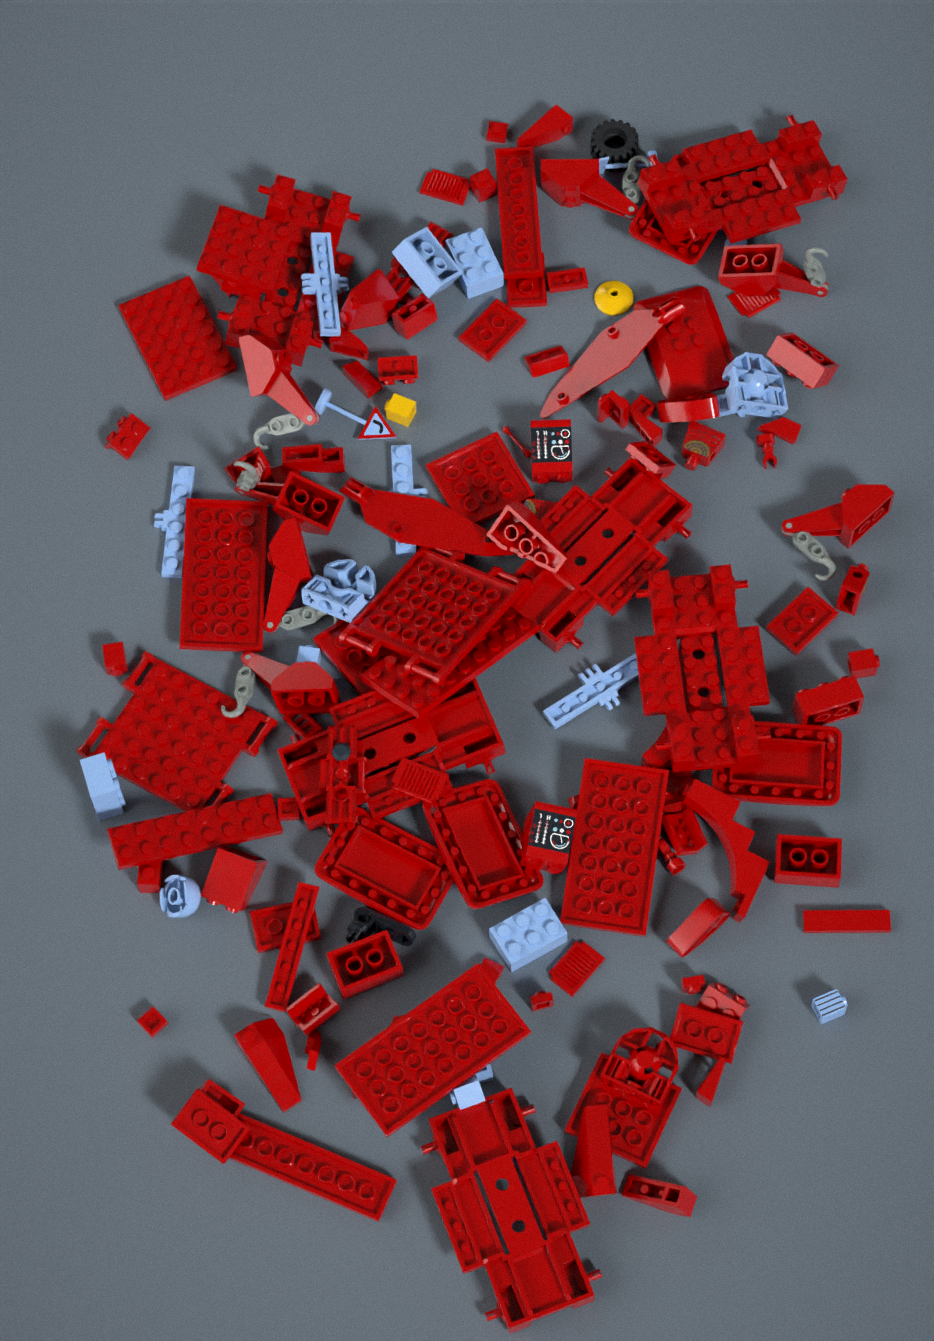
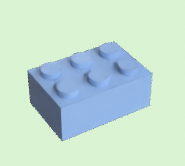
M427 227L405 238L392 251L397 261L404 267L427 298L449 287L463 274Z
M482 227L446 240V252L463 272L458 279L467 299L504 286V274Z
M105 753L81 759L80 763L99 821L124 814L122 806L126 804L111 758L107 759Z
M546 898L489 928L490 939L511 972L567 942V932Z

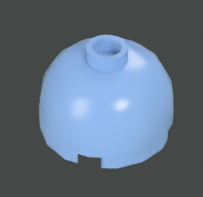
M171 875L166 878L164 882H167L165 888L160 890L162 911L167 912V916L171 918H184L193 914L199 907L201 900L198 884L193 879L184 875Z

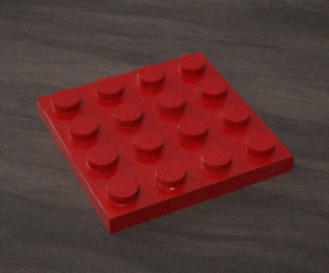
M220 204L196 271L272 295L295 229Z
M494 432L426 464V470L447 506L478 525L500 515L509 503L518 500L525 503L526 499L535 498V494L498 432Z
M601 1052L565 1128V1133L578 1138L584 1107L607 1104L613 1155L646 1169L682 1088L671 1084L661 1107L656 1108L602 1082L600 1075L609 1059V1055ZM629 1074L627 1080L643 1087L644 1083L637 1082Z

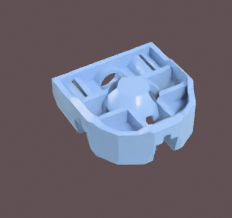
M745 352L736 357L725 368L722 378L723 381H729V386L725 390L729 412L778 418L788 410L783 375L772 362L764 358L763 354Z
M351 559L336 560L328 563L324 567L323 577L316 574L302 588L303 604L351 623L376 596L375 574L366 565L359 570L356 562Z

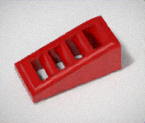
M631 407L629 409V421L645 441L656 447L662 440L663 430Z
M261 451L258 453L254 465L258 474L257 477L259 478L258 482L273 483L271 466Z
M288 713L282 717L295 734L299 735L301 740L324 731L309 714H300L301 717L294 722L292 720L299 714Z
M723 1057L719 1058L696 1092V1098L709 1107L714 1099L725 1066V1059Z

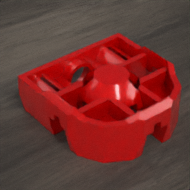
M652 1027L634 1028L618 1038L600 1078L602 1082L656 1108H660L679 1070L677 1048L667 1034ZM652 1034L663 1038L658 1050L648 1046ZM619 1046L631 1052L628 1059L616 1054ZM650 1067L653 1069V1072L644 1074V1069ZM661 1067L672 1071L669 1079L658 1074ZM629 1074L637 1082L644 1083L643 1087L627 1080Z

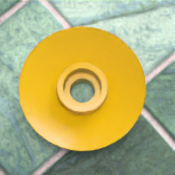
M620 281L603 283L597 288L594 296L597 308L604 314L611 316L627 312L634 300L630 287Z

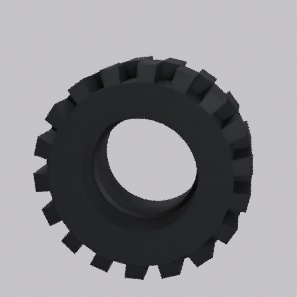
M611 119V122L606 120L603 121V125L598 124L591 135L590 154L592 159H601L609 156L607 164L628 163L632 157L638 156L639 136L636 133V129L630 127L628 122L623 123V120L615 121V119ZM611 143H618L623 147L613 149L607 147L606 145ZM613 168L608 170L614 173V170L622 172V169L627 170V168Z

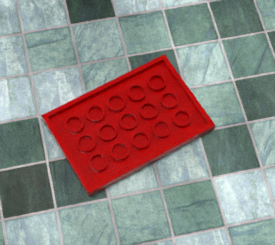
M190 275L118 305L165 401L237 371V366Z

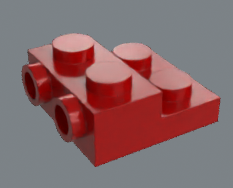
M648 441L629 443L625 449L630 453V457L633 460L639 462L648 472L654 474L659 479L668 478L676 466L674 462Z

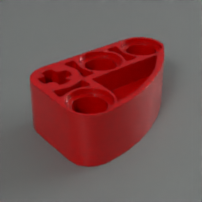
M702 393L657 402L659 422L663 423L697 421L720 416L718 397L714 393Z
M707 898L676 929L666 943L683 958L709 938L729 918L730 913L715 898Z

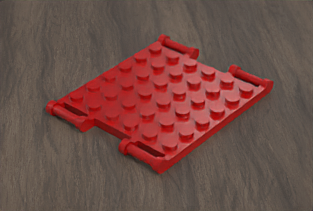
M422 546L342 631L339 636V642L362 649L372 657L378 654L381 646L389 648L410 658L405 665L406 672L416 673L432 680L434 684L442 686L445 683L446 677L515 600L530 588L531 580L525 577L519 578L503 571L498 566H494L487 574L462 564L465 558V553L462 551H449ZM357 634L372 642L370 644L366 643L362 640L353 637L352 635ZM423 663L439 671L435 673L418 664Z
M144 651L140 662L132 674L122 683L126 690L134 693L114 724L99 717L96 721L97 725L76 751L84 758L105 753L107 759L111 758L118 776L185 812L206 807L216 790L220 791L211 806L222 804L227 796H231L234 789L228 784L222 783L242 751L252 757L257 756L261 744L278 722L274 718L265 716L248 706L237 717L229 718L224 716L221 712V706L224 705L228 712L234 711L237 708V701ZM148 664L152 665V668L139 686L135 685V682ZM260 723L264 724L253 743L248 745L247 743ZM103 729L108 731L95 752L89 751ZM145 755L147 763H134L133 761H128L127 758H143Z

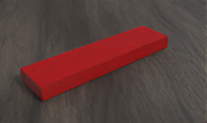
M803 910V932L890 933V910Z

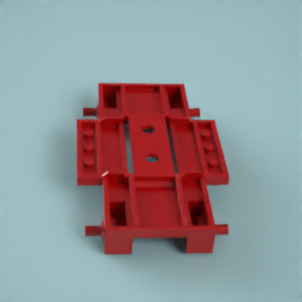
M789 115L786 120L790 127L780 129L777 139L759 144L753 131L750 129L684 148L681 154L687 165L681 167L676 159L660 163L656 154L650 155L649 160L653 166L641 169L637 184L669 243L673 244L692 238L695 242L701 238L700 235L723 229L729 242L733 244L800 224L801 217L795 207L831 197L832 200H837L839 194L843 193L848 179L840 165L831 166L821 149L819 142L822 133L815 121L797 123L794 115ZM761 165L757 170L751 172L743 171L740 175L734 177L726 176L723 180L709 181L706 185L701 186V182ZM759 181L762 187L757 188L752 185V182ZM724 191L728 194V197H720L718 192Z
M277 174L275 183L271 188L261 184L258 188V192L269 195L264 219L294 228L295 230L272 295L265 294L264 301L260 300L262 292L224 280L221 291L238 295L239 300H237L235 309L231 314L220 310L217 318L229 321L226 345L241 349L239 337L267 335L288 350L292 357V364L301 367L309 345L321 349L323 340L312 338L313 326L318 317L316 295L302 294L298 310H294L302 285L301 275L306 272L312 252L310 235L311 233H331L335 274L348 278L354 257L337 252L336 250L344 223L347 219L359 222L361 214L350 211L352 196L333 191L331 199L295 189L296 179ZM294 257L298 263L291 265L287 262V259ZM313 261L310 267L309 274H314ZM279 289H285L287 290L288 295L280 296L277 293V291ZM342 291L341 294L337 295L338 310L341 305L344 291Z
M631 457L616 472L608 467L604 474L609 479L591 497L575 485L539 520L568 556V559L558 573L555 574L542 568L528 559L513 574L519 578L525 577L530 579L531 586L509 608L539 624L540 631L538 632L541 634V642L555 653L569 642L579 650L584 643L575 635L584 626V618L597 605L614 617L635 595V590H640L647 583L648 572L659 571L668 562V558L655 548L661 540L665 543L677 532L686 539L692 534L691 531L684 527V523L692 516L693 505ZM609 529L613 531L614 535L611 538H605L602 532ZM632 532L635 533L634 537L587 584L581 586L592 572L599 568L601 563L609 555H612L623 541L628 539ZM577 557H584L587 562L583 566H578L575 563V559Z
M731 564L710 566L709 574L670 577L669 570L648 572V589H636L635 594L636 598L649 597L654 635L634 637L643 714L644 716L665 714L668 741L655 742L656 751L669 750L672 772L757 765L759 757L758 742L771 740V732H757L754 718L750 713V707L769 705L770 697L759 626L738 627L735 592L736 589L748 588V580L735 581L732 575ZM713 635H717L727 707H723ZM676 638L680 640L689 711H686ZM695 650H701L705 656L702 659H696L692 653ZM700 688H707L710 694L707 697H701L698 694V690Z
M476 678L420 719L376 690L329 708L335 726H358L357 757H364V753L368 749L376 751V756L373 759H368V763L365 764V775L381 767H388L391 763L401 760L402 757L408 759L419 752H426L436 746V749H433L432 752L411 761L447 774V770L465 764L466 769L483 764L487 774H491L490 769L492 773L496 771L491 760L506 754L504 743ZM328 729L300 740L298 734H294L297 742L292 735L290 737L292 744L277 749L308 830L312 831L319 827H326L329 837H332L330 829H332L333 834L336 829L334 824H326V793L321 794L319 792L320 762L326 759ZM409 733L414 734L416 737L415 741L410 744L403 740L404 736ZM353 765L349 771L348 783L349 786H356V788L357 765ZM398 765L365 778L367 796L357 797L356 806L367 803L374 821L423 802L392 789L394 783H391V780ZM449 778L441 794L453 790ZM336 793L335 796L338 799H343L347 794Z
M512 1088L485 1097V1101L462 1110L456 1108L429 1118L433 1142L421 1145L424 1155L435 1150L441 1155L444 1166H446L451 1181L431 1188L462 1273L466 1274L485 1266L497 1301L496 1309L485 1312L486 1319L489 1322L501 1317L506 1324L509 1334L529 1327L532 1321L571 1306L575 1309L593 1302L595 1295L590 1282L602 1278L600 1269L586 1273L570 1235L572 1232L590 1226V1221L559 1144L555 1141L539 1148L535 1147L524 1116L536 1113L535 1107L531 1104L520 1108ZM513 1158L516 1159L517 1165L519 1167V1170L521 1172V1175L523 1177V1180L533 1202L534 1208L536 1210V1213L546 1235V1240H544L542 1237V1234L532 1212L531 1206L529 1204V1201L527 1199V1196L525 1194V1191L515 1169L514 1163L512 1161ZM476 1172L480 1176L510 1254L505 1255L475 1179L474 1173ZM506 1179L509 1183L508 1188L503 1191L497 1189V1180ZM517 1220L523 1221L525 1224L524 1231L519 1233L512 1229V1224Z

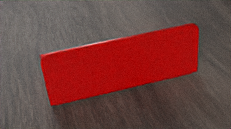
M562 345L525 357L533 378L569 367L570 365L568 354Z
M358 360L342 366L343 374L367 399L383 388Z
M259 446L224 467V470L236 485L241 472L246 471V469L234 466V463L236 461H243L254 466L258 453L262 451Z

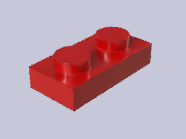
M585 267L546 273L549 294L588 288Z

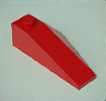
M520 500L507 504L486 534L501 549L514 552L521 558H527L536 565L555 574L559 572L568 559V556L535 514Z
M274 1018L254 1022L234 1035L236 1043L282 1112L284 1113L301 1102L286 1038Z
M607 1104L584 1107L571 1170V1177L580 1198L617 1194Z

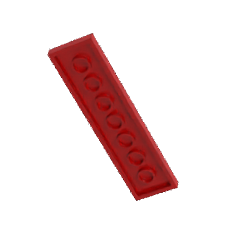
M533 146L495 149L504 279L543 277Z
M271 793L107 828L108 838L118 870L283 833Z
M239 1113L237 1118L251 1129L229 1159L376 1222L380 1221L397 1184L396 1179Z

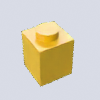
M394 393L391 400L388 399L384 407L387 419L409 427L417 412L416 401Z

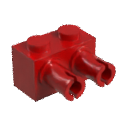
M406 293L407 297L404 296L400 300L404 306L401 308L395 306L390 315L394 322L395 331L406 340L438 320L434 302L423 293L416 298Z

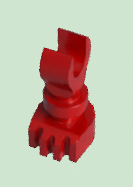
M760 434L756 436V443L759 447H762V453H764L762 465L766 469V462L771 460L775 469L777 459L773 455L774 446H772L775 444L774 434Z
M663 838L659 839L658 850L664 856L666 863H668L667 868L672 876L682 872L686 868L682 858L677 857L675 852L671 851Z

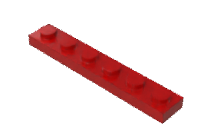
M298 882L265 1008L284 1013L287 1012L286 1008L290 1001L320 890L318 886Z

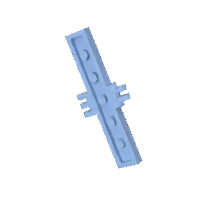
M311 233L310 240L314 274L301 275L302 287H304L302 289L303 294L316 295L320 336H340L341 329L337 295L341 294L342 291L349 290L348 278L335 274L331 233Z
M411 444L392 445L393 490L388 492L428 498V496H425L428 494L427 489H413ZM395 540L396 557L414 556L416 545L399 543Z
M174 466L169 510H164L163 514H155V520L158 521H154V527L161 528L162 531L166 532L161 572L162 577L183 578L186 498H192L195 476L194 466Z
M636 653L604 673L597 664L591 666L595 672L594 674L589 668L585 669L587 678L582 672L579 673L578 677L584 686L543 710V715L553 729L559 728L597 703L600 706L605 705L609 711L613 709L609 701H612L615 706L620 705L619 700L616 698L619 696L617 691L639 678Z

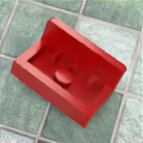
M417 355L377 358L379 382H383V385H395V381H403V384H413L415 380L419 379Z
M613 390L608 394H603L598 400L597 421L602 423L606 418L610 417L619 427L625 428L629 420L628 401L623 396L620 397Z
M133 413L126 417L123 415L116 424L119 427L115 432L112 431L107 436V444L104 446L106 449L112 448L126 460L130 458L150 430V427Z
M690 807L686 808L682 813L668 814L662 817V823L677 856L697 854L708 844L695 813Z
M712 982L708 985L696 1007L740 1020L745 1011L750 1007V1004L746 1003L747 1000L739 994L734 995L729 992L728 987L724 984Z
M320 983L286 1008L292 1022L306 1036L340 1010L339 1005L326 993Z

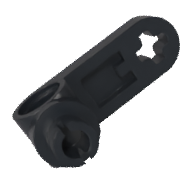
M366 905V907H360L355 910L353 919L347 927L348 934L345 939L350 944L352 940H354V943L368 937L372 932L379 933L387 930L392 941L403 946H411L416 939V933L411 927L378 913L377 910Z

